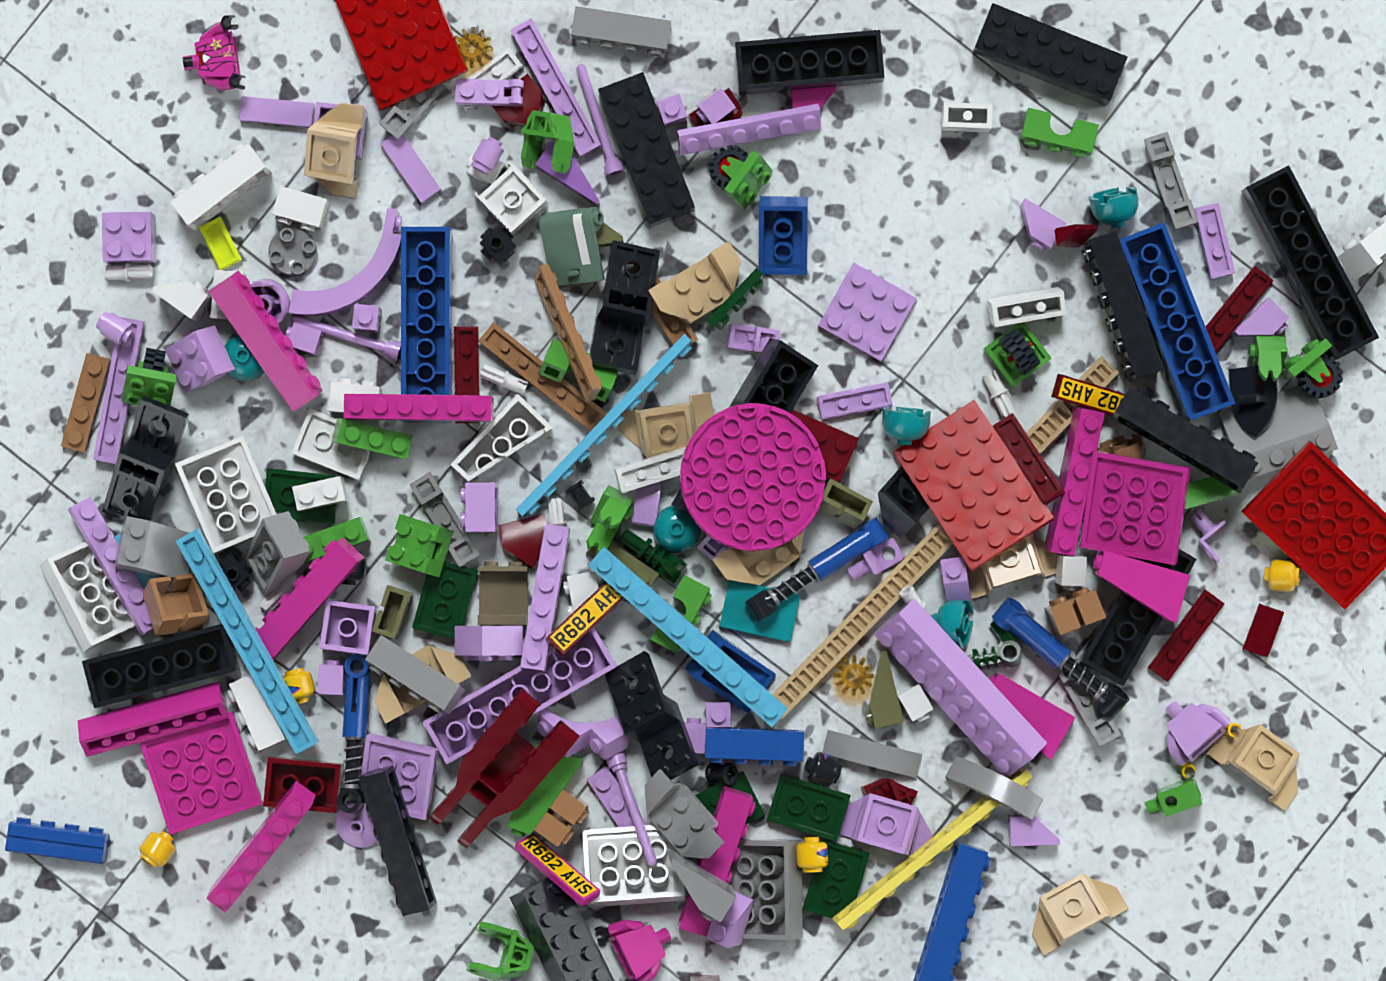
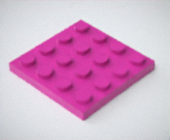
M1094 451L1080 547L1097 551H1108L1118 555L1165 564H1177L1191 468Z
M234 711L229 712L228 718L140 742L170 835L263 804Z

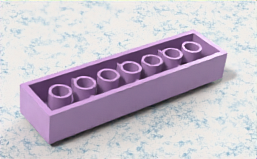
M915 598L893 615L874 634L881 644L889 650L1004 777L1007 778L1031 761L1047 744L1041 735Z
M594 627L563 657L553 647L550 648L546 672L522 669L519 666L458 701L450 714L443 710L441 714L437 713L423 721V724L445 763L449 764L472 750L473 745L521 689H524L542 704L532 714L534 715L614 669L617 665Z

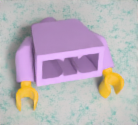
M1174 701L1165 710L1172 717V720L1166 725L1169 729L1166 735L1168 750L1177 765L1181 766L1180 771L1185 778H1188L1184 773L1185 769L1192 767L1196 773V768L1191 762L1223 733L1230 737H1235L1230 732L1231 727L1235 726L1238 730H1241L1239 724L1230 722V718L1217 707L1205 704L1196 706L1190 703L1183 709L1177 701Z

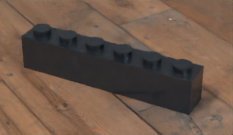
M391 765L367 771L359 777V790L365 797L367 803L366 811L372 819L374 836L379 841L381 847V858L389 872L388 880L395 890L396 905L401 909L403 916L430 910L437 901L394 766Z

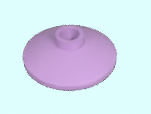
M356 800L346 803V806L348 808L353 807ZM366 801L360 812L349 814L339 810L336 816L338 834L346 843L354 847H368L377 841L373 832L374 825L372 819L366 811ZM353 824H359L361 829L357 830Z

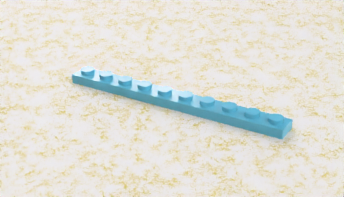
M685 334L518 506L516 511L520 515L526 516L527 513L530 516L533 515L540 507L538 502L544 496L548 499L557 490L555 484L560 479L565 481L574 472L572 469L577 461L580 463L584 462L591 454L588 450L594 444L599 446L607 438L608 435L605 432L611 426L615 429L625 419L622 416L628 408L632 411L641 402L639 397L645 391L650 393L657 386L658 382L656 379L661 374L666 376L675 367L672 362L678 356L683 358L692 349L690 346L692 341Z
M198 528L176 541L177 545L295 754L318 743L316 735L200 529Z
M603 547L588 564L593 571L768 725L773 727L788 710L782 702L608 549Z

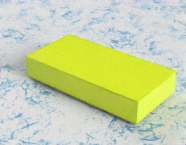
M221 217L199 227L219 270H224L242 261Z

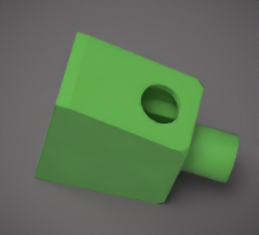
M1191 776L1157 790V797L1146 801L1145 804L1150 815L1163 811L1165 816H1170L1201 805L1203 798L1194 776ZM1174 796L1177 801L1169 803L1166 798Z

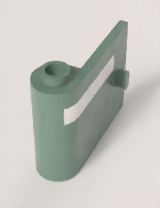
M597 207L542 213L540 216L539 226L547 264H549L551 271L555 273L558 286L605 280L595 234L603 225L604 217Z

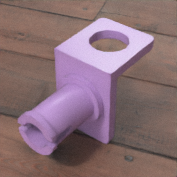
M1199 509L1196 511V515L1194 513L1189 519L1203 534L1198 542L1199 546L1217 565L1220 559L1206 542L1222 530L1227 522L1223 520L1218 525H1214L1203 513V510Z
M890 538L864 553L865 559L848 567V572L854 581L870 572L877 575L903 560L904 555L896 540ZM887 546L895 550V557L892 560H886L882 555L883 549Z

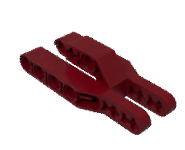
M524 689L520 690L473 745L472 750L466 753L460 764L456 785L428 818L439 826L467 792L484 804L483 810L457 840L465 849L473 843L493 818L518 809L580 736L562 720L552 728L536 748L517 733L519 729L527 724L532 714L542 705Z

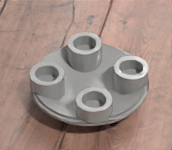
M289 227L280 230L273 236L269 244L268 254L272 265L279 272L285 275L296 276L305 273L313 266L317 257V247L314 239L308 232L300 228Z

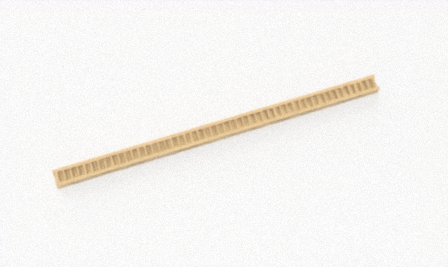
M1100 356L1079 380L1106 387L1119 371L1114 369L1103 356ZM1058 399L1026 432L1038 452L1041 454L1071 423L1074 406L1085 407ZM940 523L915 546L776 689L772 695L788 708L779 720H782L901 598L899 594L901 589L908 585H913L953 544Z

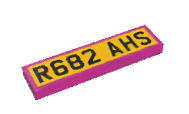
M534 833L516 842L514 849L582 907L600 896L601 890Z

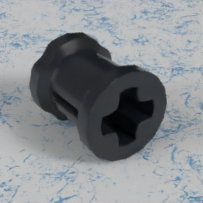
M582 480L565 491V494L570 495L576 504L578 512L595 501V498L590 497L584 488Z
M709 763L705 770V776L710 783H718L720 781L726 785H731L737 779L738 770L733 763H725L724 765Z

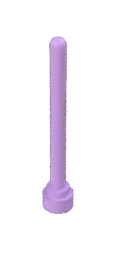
M579 64L576 70L606 158L604 161L606 176L622 173L625 171L621 160L619 161L618 157H615L586 67L583 64Z
M298 315L290 317L292 324L294 322L320 330L324 334L382 351L384 355L388 356V359L398 361L401 356V342L393 340L386 343Z
M616 754L606 759L607 765L617 775L649 866H655L657 859L625 772L627 768L625 754Z

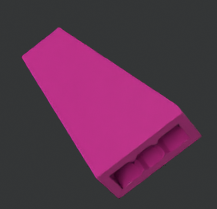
M1102 551L1101 555H1096L1093 568L1096 569L1095 575L1167 621L1177 623L1190 575L1108 551Z
M1002 674L991 675L989 680L1047 742L1040 752L1045 757L1052 759L1075 717Z

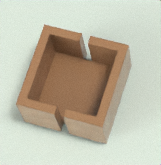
M194 573L176 575L173 581L171 576L149 579L143 592V597L156 636L177 633L179 628L181 632L203 628L209 613L199 582Z
M1088 587L1072 592L1073 597L1067 600L1065 596H1061L1049 601L1050 606L1045 607L1055 635H1063L1081 628L1080 625L1085 624L1086 626L1106 618L1096 590H1089Z
M564 787L534 830L557 847L561 843L566 845L575 832L571 829L575 823L580 825L589 811L586 810L588 804Z

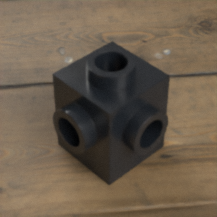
M497 226L494 229L490 227L480 237L482 239L480 245L483 247L480 252L489 261L494 258L500 266L518 250V247L512 242L514 239L513 235L505 227L502 230ZM495 242H501L499 247H493Z
M230 553L219 563L234 591L239 590L241 592L251 583L249 579L253 576L250 572L252 567L243 557L239 559L234 553ZM234 570H235L236 573H237V575H236L235 578L233 577V571H234Z

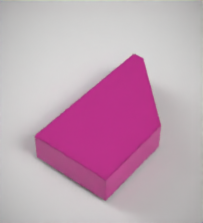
M836 86L791 90L792 108L818 104L821 109L836 91Z

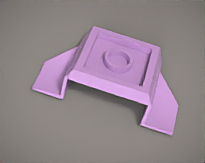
M871 793L847 806L839 835L905 855H911L933 837L917 806Z

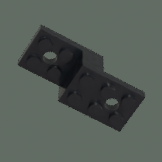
M615 240L612 241L605 286L598 298L589 354L592 359V366L633 375L636 374L643 329L650 318L653 298L648 290L655 286L660 250ZM626 265H635L638 268V273L632 274L628 272ZM610 342H619L622 346V350H613L610 346Z
M147 396L142 397L130 438L118 454L102 509L103 513L124 520L126 516L148 521L152 520L161 487L172 472L189 413ZM154 422L161 423L164 426V431L157 430ZM126 495L134 496L137 503L129 502Z
M643 651L605 673L625 735L640 743L651 777L661 769L670 780H673L699 765L678 703L663 694L649 653ZM637 678L636 687L630 689V683ZM673 748L672 757L666 759V752Z

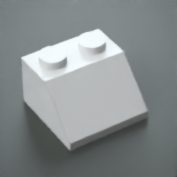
M184 281L154 286L151 290L197 323H199L211 306L212 297L208 292L209 289L198 281L195 284Z

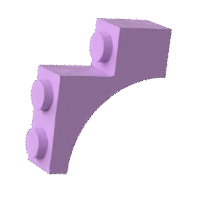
M547 708L538 712L537 730L542 736L546 737L560 720L580 735L574 745L564 755L566 758L588 746L604 760L628 748L629 737L625 735L622 724L615 717L595 723H578L560 718Z

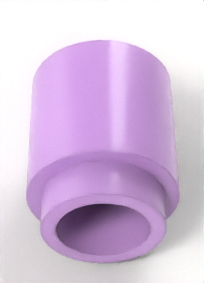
M489 137L488 140L482 139L472 157L473 162L471 166L488 175L490 170H494L504 152L500 148L502 143L492 137Z
M104 312L96 324L100 334L118 345L127 344L134 335V331H132L133 325L114 313Z

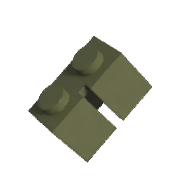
M830 478L825 484L824 496L819 511L830 517H833L835 514L838 515L837 521L856 530L864 521L873 501Z
M387 585L380 605L387 607L386 612L378 611L372 632L398 639L413 593Z

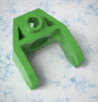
M532 110L525 127L521 130V133L525 134L521 153L522 166L536 168L535 164L541 157L543 139L550 138L555 139L551 162L553 171L566 173L571 166L574 148L570 117Z
M1256 335L1253 344H1249L1248 358L1251 359V366L1258 365V374L1263 381L1267 380L1269 373L1272 375L1273 381H1277L1281 375L1288 353L1286 339L1282 336Z
M610 485L607 486L589 521L595 527L586 541L588 550H591L593 546H597L596 554H598L603 547L608 549L622 522H628L634 509L630 508L634 498L621 493Z
M480 922L477 925L476 931L502 940L504 948L499 967L494 968L485 964L470 962L467 965L466 971L480 977L499 981L521 977L529 970L534 946L526 938H522L517 930H511L487 922Z

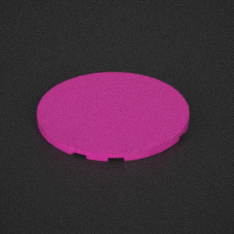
M757 403L741 404L717 412L695 431L682 457L680 487L689 514L699 528L708 536L731 548L760 551L789 542L811 523L820 508L824 496L826 468L818 442L799 419L775 406Z

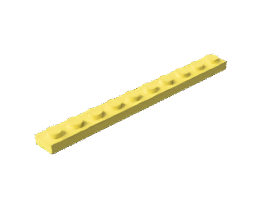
M1021 767L1007 778L1026 787L1029 784L1028 780L1033 776L1026 768ZM986 796L981 797L832 918L842 930L852 928L857 924L860 916L864 913L872 912L881 899L892 896L896 892L897 886L914 878L915 872L918 869L930 865L935 859L934 856L939 852H945L950 849L955 839L959 836L967 835L976 822L984 821L991 815V810L997 805L1002 806L1003 804Z

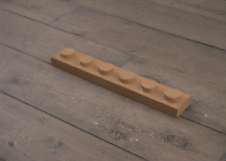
M549 264L541 265L534 276V281L586 402L595 400L601 390V380L595 374L590 355L585 351L583 338L576 330L574 317L567 309L566 299L558 288L555 273L551 271Z
M494 322L478 340L589 431L607 414L592 401L586 402L584 395L564 378L559 383L538 374L543 361Z

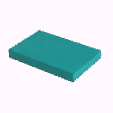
M729 580L719 627L790 642L800 594L794 593L787 597L788 600L784 599L781 601L777 611L757 622L745 601L764 589L767 591L772 588Z

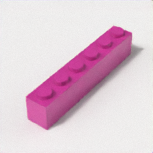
M238 270L208 291L293 412L323 391L318 378L308 370L304 358L294 350L290 338L282 333L276 318L268 313L264 307L263 300L254 293L246 276L242 275Z
M344 394V419L493 422L494 397L475 395Z
M1074 406L1058 479L1065 494L1054 500L1051 512L1054 520L1049 523L1044 549L1050 552L1069 556L1075 555L1087 499L1093 452L1097 451L1105 415L1103 412Z
M344 538L336 542L332 540L324 548L323 551L326 554L321 560L317 557L309 565L308 569L311 571L307 576L301 575L293 584L295 587L291 594L288 592L284 594L277 602L280 605L275 612L271 610L262 619L265 624L260 629L255 628L273 661L364 559V556Z
M215 682L77 720L79 742L86 757L224 720L228 718L226 697L220 683Z
M295 781L211 886L206 899L226 913L311 808L316 795Z
M723 786L713 817L718 821V827L714 831L724 843L709 859L699 858L697 865L729 884L732 877L730 867L732 862H736L738 859L740 848H737L739 840L745 838L748 828L745 822L747 816H752L755 802H752L753 797L751 794ZM689 892L678 920L679 929L707 937L712 921L707 920L700 914L701 911Z

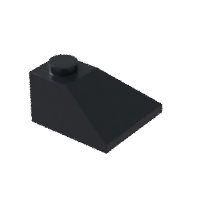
M902 467L895 472L878 492L882 521L900 539L929 509Z

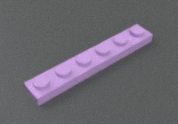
M532 18L511 29L512 35L556 114L570 117L574 147L579 156L582 157L601 147L600 141Z
M818 104L677 130L678 150L680 155H686L729 145L733 146L821 129L820 107Z
M124 317L121 318L133 325L132 331H134V335L127 344L118 345L114 343L93 460L116 464L118 454L122 448L130 405L127 402L121 401L128 365L137 367L145 323L141 320Z
M89 497L71 506L68 509L71 517L140 636L153 629V625L143 597L144 588L135 572L114 568L118 543L92 498Z
M545 524L520 665L522 669L546 672L550 644L545 639L553 631L570 534L569 527Z

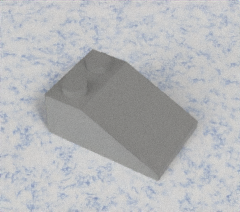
M289 511L262 519L244 558L251 565V571L265 596H269L304 564L310 552L309 544L303 539L298 524L291 517Z
M126 516L122 524L114 568L157 577L171 576L172 580L176 575L188 574L190 566L176 541L189 534V532L156 522Z
M670 849L668 851L670 863L701 911L700 914L709 921L713 922L715 919L721 923L736 899L733 887Z

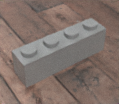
M575 6L571 37L576 39V43L582 45H590V42L600 43L599 46L603 48L613 49L615 45L624 47L623 50L628 52H638V49L647 50V54L661 56L662 53H667L671 21Z
M382 635L365 658L366 661L371 663L369 667L380 676L385 672L391 676L389 681L400 689L405 685L411 689L408 694L421 701L422 698L430 701L428 707L439 714L443 710L450 714L465 691L459 684Z

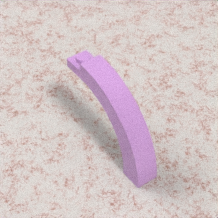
M387 208L383 233L378 248L369 263L356 276L343 284L325 290L305 291L293 289L288 313L298 316L328 315L352 307L373 293L389 275L401 251V235L395 234L396 230L400 231L402 216H398V210Z

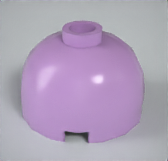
M261 279L252 282L250 287L256 295L261 297L268 313L274 316L278 323L281 322L289 310L290 299L287 291L280 283L271 279Z

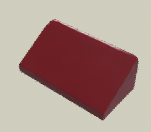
M1073 224L1056 228L1054 230L1057 247L1079 248L1098 230V226Z
M1259 603L1242 649L1268 658L1284 612Z

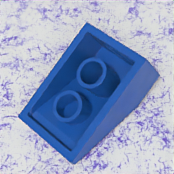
M760 196L759 270L763 274L807 275L808 197Z
M713 629L707 636L763 687L767 688L776 676V673ZM692 658L685 670L691 676L749 714L751 709L695 659Z

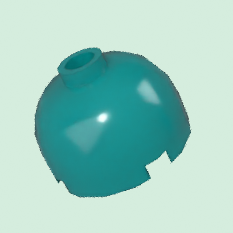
M1118 187L1094 193V198L1089 197L1093 215L1099 222L1111 224V228L1125 226V221L1132 219L1137 213L1139 206L1137 189L1135 187H1126L1127 192L1119 191Z
M239 334L226 342V351L235 370L228 373L231 377L240 381H252L261 378L265 374V371Z
M890 407L883 408L882 422L885 432L890 437L897 439L898 444L911 445L912 440L922 438L929 429L931 411L923 414V409L896 407V411H890Z
M672 505L660 511L653 525V534L658 545L666 551L681 553L693 548L699 540L701 529L692 517Z
M953 599L940 606L938 613H934L932 618L961 649H964L963 645L968 644L972 632L973 621H969V613H974L973 604L968 600Z

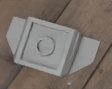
M661 769L645 784L647 816H650V820L683 857L709 859L722 846L724 841L714 831L718 827V821L686 785L680 782L673 784Z

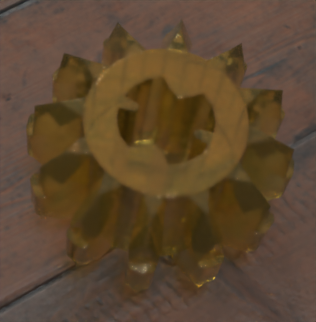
M471 27V34H468L466 29H462L464 37L456 35L455 39L460 43L458 46L465 63L467 64L469 61L470 69H474L475 62L477 61L479 66L483 67L484 64L481 59L484 58L489 61L491 57L486 52H492L494 49L493 46L487 45L492 41L491 37L483 38L485 35L483 29L477 35L475 27ZM471 43H475L476 47H479L474 50V53H470L469 49H467V47H471Z
M852 655L851 664H849L846 657H843L842 660L846 666L835 665L837 669L842 670L841 673H833V677H841L842 679L836 682L835 686L839 687L845 684L841 691L843 694L848 691L849 687H851V696L856 695V688L859 689L861 694H864L863 684L871 688L872 684L865 680L866 678H874V674H866V671L870 670L872 665L869 664L863 668L862 665L866 660L864 657L860 659L858 664H856V655ZM854 669L855 672L857 670L860 672V675L857 676V682L853 683V680H848L849 670Z

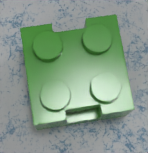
M399 514L395 527L398 531L396 541L393 546H389L385 561L440 577L454 531Z

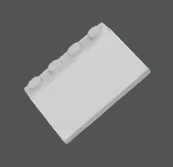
M243 436L175 463L176 472L206 542L214 555L253 539L262 519L276 515Z
M87 542L52 556L40 565L83 652L135 627Z
M655 825L645 826L657 859L655 866L648 865L635 826L582 830L585 877L601 890L600 896L587 904L588 908L685 901L684 884L672 867L668 856L670 849L678 854L680 853Z

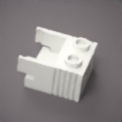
M509 161L507 165L510 168L480 196L477 192L474 195L514 236L548 202L516 166Z

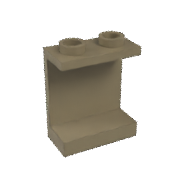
M484 561V566H478L479 615L477 625H528V567H523V562H508V566H498V562Z

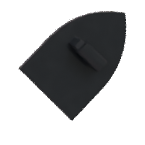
M1258 365L1229 369L1230 391L1235 401V404L1231 405L1234 415L1240 425L1249 434L1257 438L1267 427L1275 412L1278 397L1277 381H1273L1270 373L1267 376V380L1263 381L1258 374Z

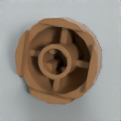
M1131 434L1132 439H1125L1124 435L1117 436L1100 443V449L1097 448V451L1145 459L1146 455L1144 440L1139 434Z

